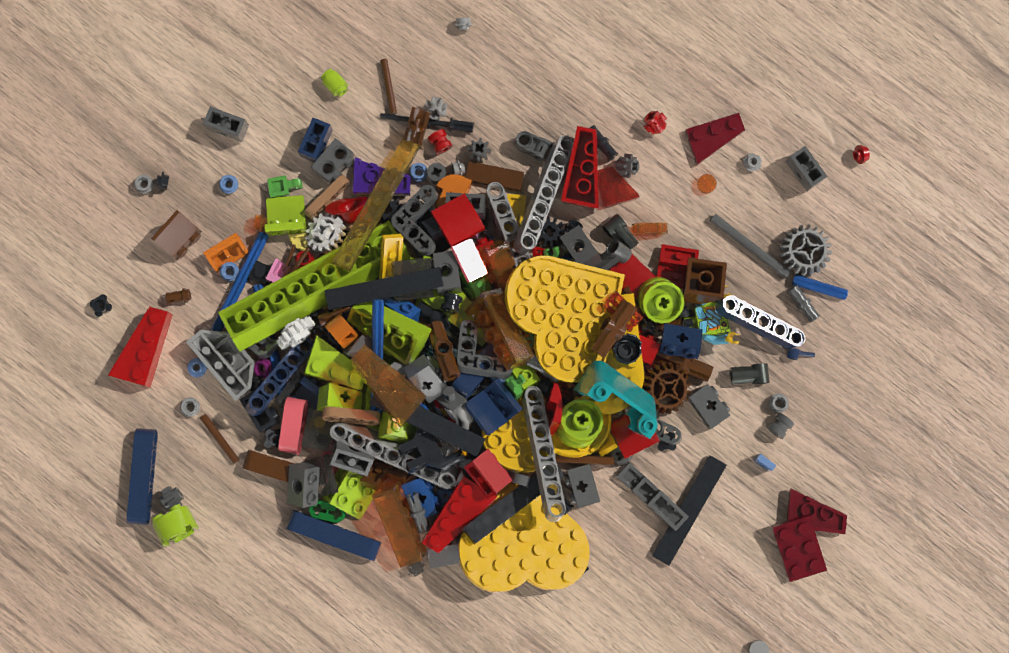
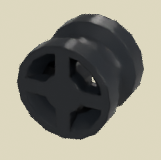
M444 293L443 298L445 300L441 304L440 309L448 313L459 314V304L462 303L463 298L454 293Z

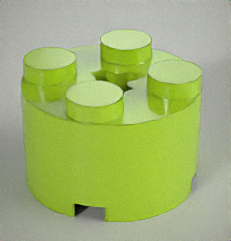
M180 504L171 507L169 509L170 512L165 515L159 514L152 518V526L164 547L169 546V542L172 540L177 543L194 533L193 528H199L188 506L181 507Z

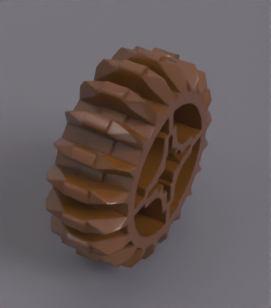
M660 362L659 366L656 364L652 365L653 370L647 369L648 376L644 375L645 383H643V390L654 398L656 412L658 411L659 414H664L665 412L666 414H671L672 410L677 412L678 406L684 407L682 401L689 400L685 397L686 394L691 393L690 390H687V387L691 386V383L686 382L689 379L688 375H684L685 371L683 369L679 371V365H673L670 362L666 364ZM664 373L672 374L670 378L667 377L665 380L659 377ZM665 397L672 399L669 402L663 404L659 402L660 399H664Z

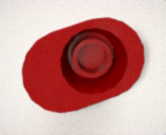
M367 197L339 199L328 204L325 211L331 215H340L347 223H354L357 219L368 218L365 206L368 199Z

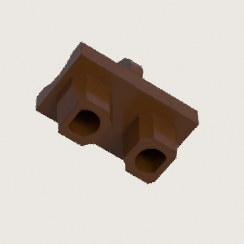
M413 106L403 140L422 145L431 112Z

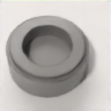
M755 640L749 645L748 652L769 653V648L765 642Z

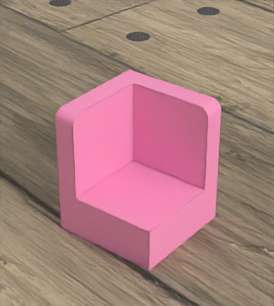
M275 259L265 279L273 283L283 278L281 275L283 274L282 268L285 264Z

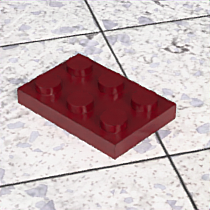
M809 514L771 526L789 582L827 571Z

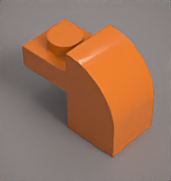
M460 175L443 177L436 185L437 190L442 192L438 193V199L435 202L436 208L446 203V192L468 194L472 186V180Z
M340 313L325 325V328L343 348H346L359 336Z

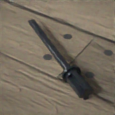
M380 113L381 119L404 122L409 120L408 116ZM453 117L450 118V122L431 119L428 122V125L449 127V132L473 133L474 122L454 120Z

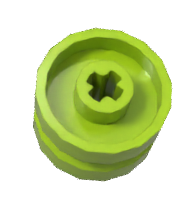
M662 277L650 278L638 290L637 305L641 312L652 321L662 324L675 320L682 312L684 295L680 288L668 279Z
M576 399L569 402L563 408L561 423L556 430L560 440L567 446L585 448L591 445L601 432L603 415L599 407L593 402L585 399Z

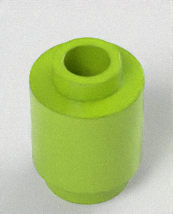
M328 69L321 76L323 85L334 97H341L348 91V83L337 71Z

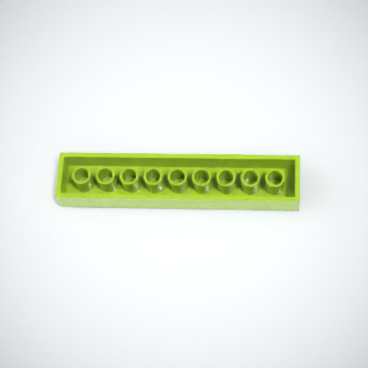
M391 222L383 223L219 311L218 313L238 350L241 352L285 328L287 324L295 321L297 318L302 319L326 306L327 300L324 290L372 281L379 277L382 235L398 234ZM404 243L401 264L411 260Z

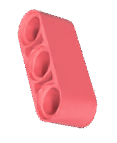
M287 397L278 448L280 452L300 454L308 410L307 400Z

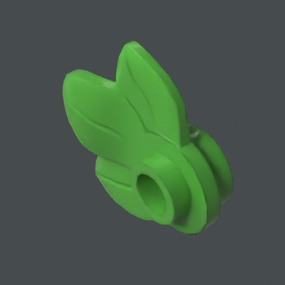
M459 269L461 290L470 300L476 298L471 286L473 282L468 283Z

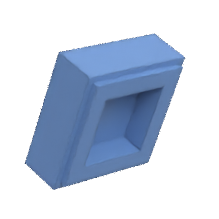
M757 454L753 459L767 471H773L777 466L762 454Z

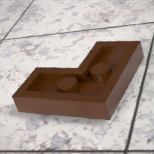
M376 458L373 461L368 476L363 475L360 482L361 485L378 491L388 477L405 484L411 474Z

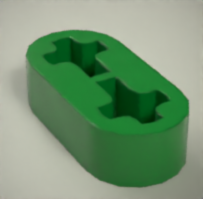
M318 501L317 505L309 507L310 515L317 519L338 523L346 517V512L340 509L339 511L342 513V516L335 519V515L329 514V511H336L337 507L328 502ZM321 504V508L326 509V513L320 512L319 515H316V511L313 508Z

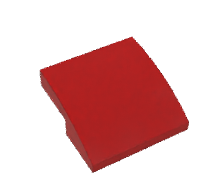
M465 193L431 211L432 217L451 247L485 230L481 219Z
M661 244L656 277L666 278L677 287L683 289L685 267L688 258L698 259L699 250Z
M633 254L626 263L621 264L618 262L609 270L625 275L621 293L629 286L631 292L634 293V299L637 298L641 285L650 278L656 277Z
M556 383L553 384L545 404L546 414L550 415V434L553 436L562 418V396L560 388Z
M628 415L611 423L612 433L625 459L660 442L656 431L651 439L629 429L630 419Z

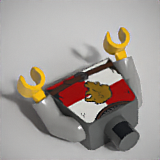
M445 387L443 394L426 406L431 412L433 411L439 416L444 415L445 419L467 430L470 429L471 423L474 422L473 417L464 407L468 401L457 393L453 387Z

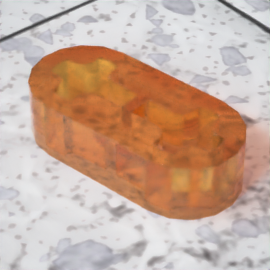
M634 223L632 224V234H668V224Z

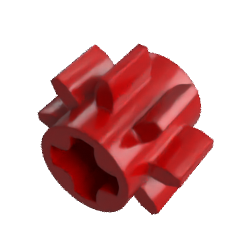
M651 111L645 116V125L643 127L648 133L660 134L666 128L667 123L665 120L667 118L662 112Z

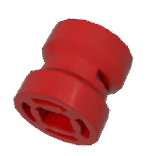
M440 129L428 137L430 144L434 145L436 155L443 154L453 147L451 141L447 140V134L444 129Z

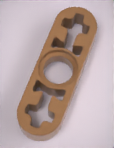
M344 175L339 176L307 207L304 214L311 220H313V217L316 218L328 204L334 201L348 187L350 181Z
M324 407L322 419L329 422L378 425L380 423V413L372 410Z

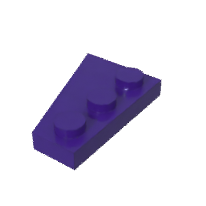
M355 157L353 195L390 196L391 194L393 196H410V175L392 169H385L377 166V164L367 163Z

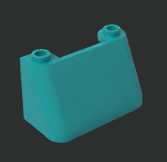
M603 361L592 362L574 390L598 402L607 400L611 393H614L631 405L625 413L630 419L628 428L637 434L651 439L657 429L654 398Z

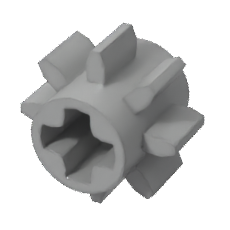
M432 96L431 101L426 100L425 110L431 112L429 119L439 120L441 116H446L448 104L444 103L442 98Z

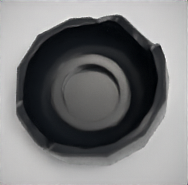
M624 334L612 346L614 358L623 364L636 362L642 354L641 340L636 335Z

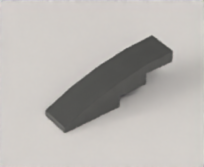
M630 462L616 475L623 484L673 530L676 531L689 517Z

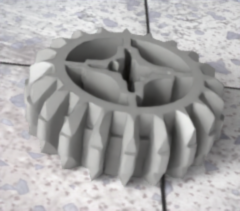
M810 224L806 228L803 225H799L798 229L793 227L791 229L792 233L787 232V238L782 239L785 245L780 246V249L785 251L780 256L787 258L783 263L789 262L791 264L788 266L789 270L795 267V274L801 270L802 276H805L807 272L810 276L814 274V271L819 273L821 268L824 269L827 266L825 262L831 260L826 256L832 254L831 250H827V248L832 246L831 243L826 244L829 237L823 238L824 231L822 230L818 233L817 226L811 230ZM800 236L799 247L792 250L794 239ZM808 237L813 238L818 244L811 243ZM804 247L809 250L812 249L808 253L806 251H800ZM820 250L818 261L812 264L813 253ZM794 256L801 257L806 264L799 262Z

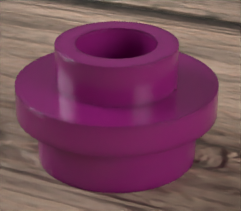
M259 359L255 363L254 373L258 377L267 378L272 372V364L269 360Z

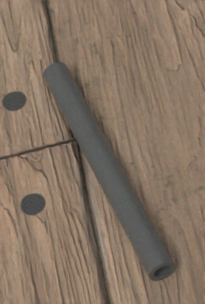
M716 213L711 218L710 222L784 279L791 273L790 270Z

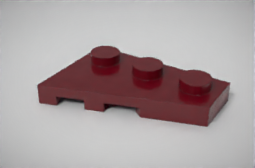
M736 113L686 129L685 133L696 165L702 163L706 158L742 134L745 128L740 113Z
M790 488L786 521L809 514L815 531L846 535V514Z

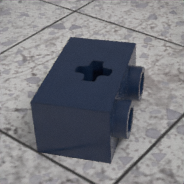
M314 117L312 118L298 150L300 157L314 163L324 152L333 131L330 124Z
M664 323L660 353L668 356L675 355L687 359H698L703 329Z

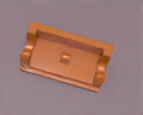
M234 233L203 253L212 268L218 273L224 263H235L247 256L249 251L240 236Z

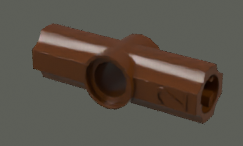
M622 299L613 314L608 316L600 327L601 332L590 349L605 358L614 343L619 341L625 334L626 325L637 308Z
M439 321L431 322L426 326L432 329L429 334V340L434 351L433 357L438 363L443 381L454 380L460 377V372L452 351L453 345L448 340L443 323ZM439 349H445L447 353H441Z
M660 347L654 358V361L658 363L664 362L666 364L670 362L673 365H679V371L683 369L685 371L684 375H690L705 382H708L714 368L696 359L660 353Z

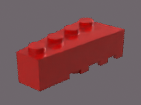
M577 126L561 198L562 203L599 210L596 129Z
M149 306L108 376L151 388L173 314Z
M464 473L433 521L430 529L423 537L422 544L440 553L463 531L466 525L472 522L498 497L497 494L487 499L471 476Z

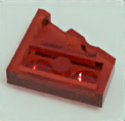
M612 166L598 170L599 193L604 209L639 199V194Z

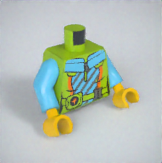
M731 293L724 294V297L731 296ZM717 301L696 304V308L693 309V317L683 319L684 327L703 329L702 339L714 345L728 343L737 345L739 341H733V336L739 334L730 332L728 319L716 312L715 305Z

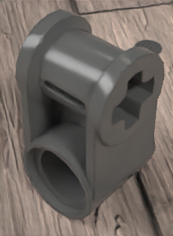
M527 131L518 133L515 141V146L519 151L539 161L546 160V153L549 147L553 145L549 140ZM526 138L528 139L529 144L522 145L520 144L519 139Z

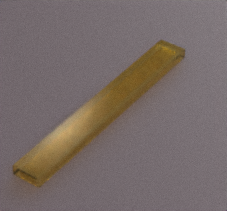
M402 138L332 261L333 265L351 271L419 151L420 145L403 140Z

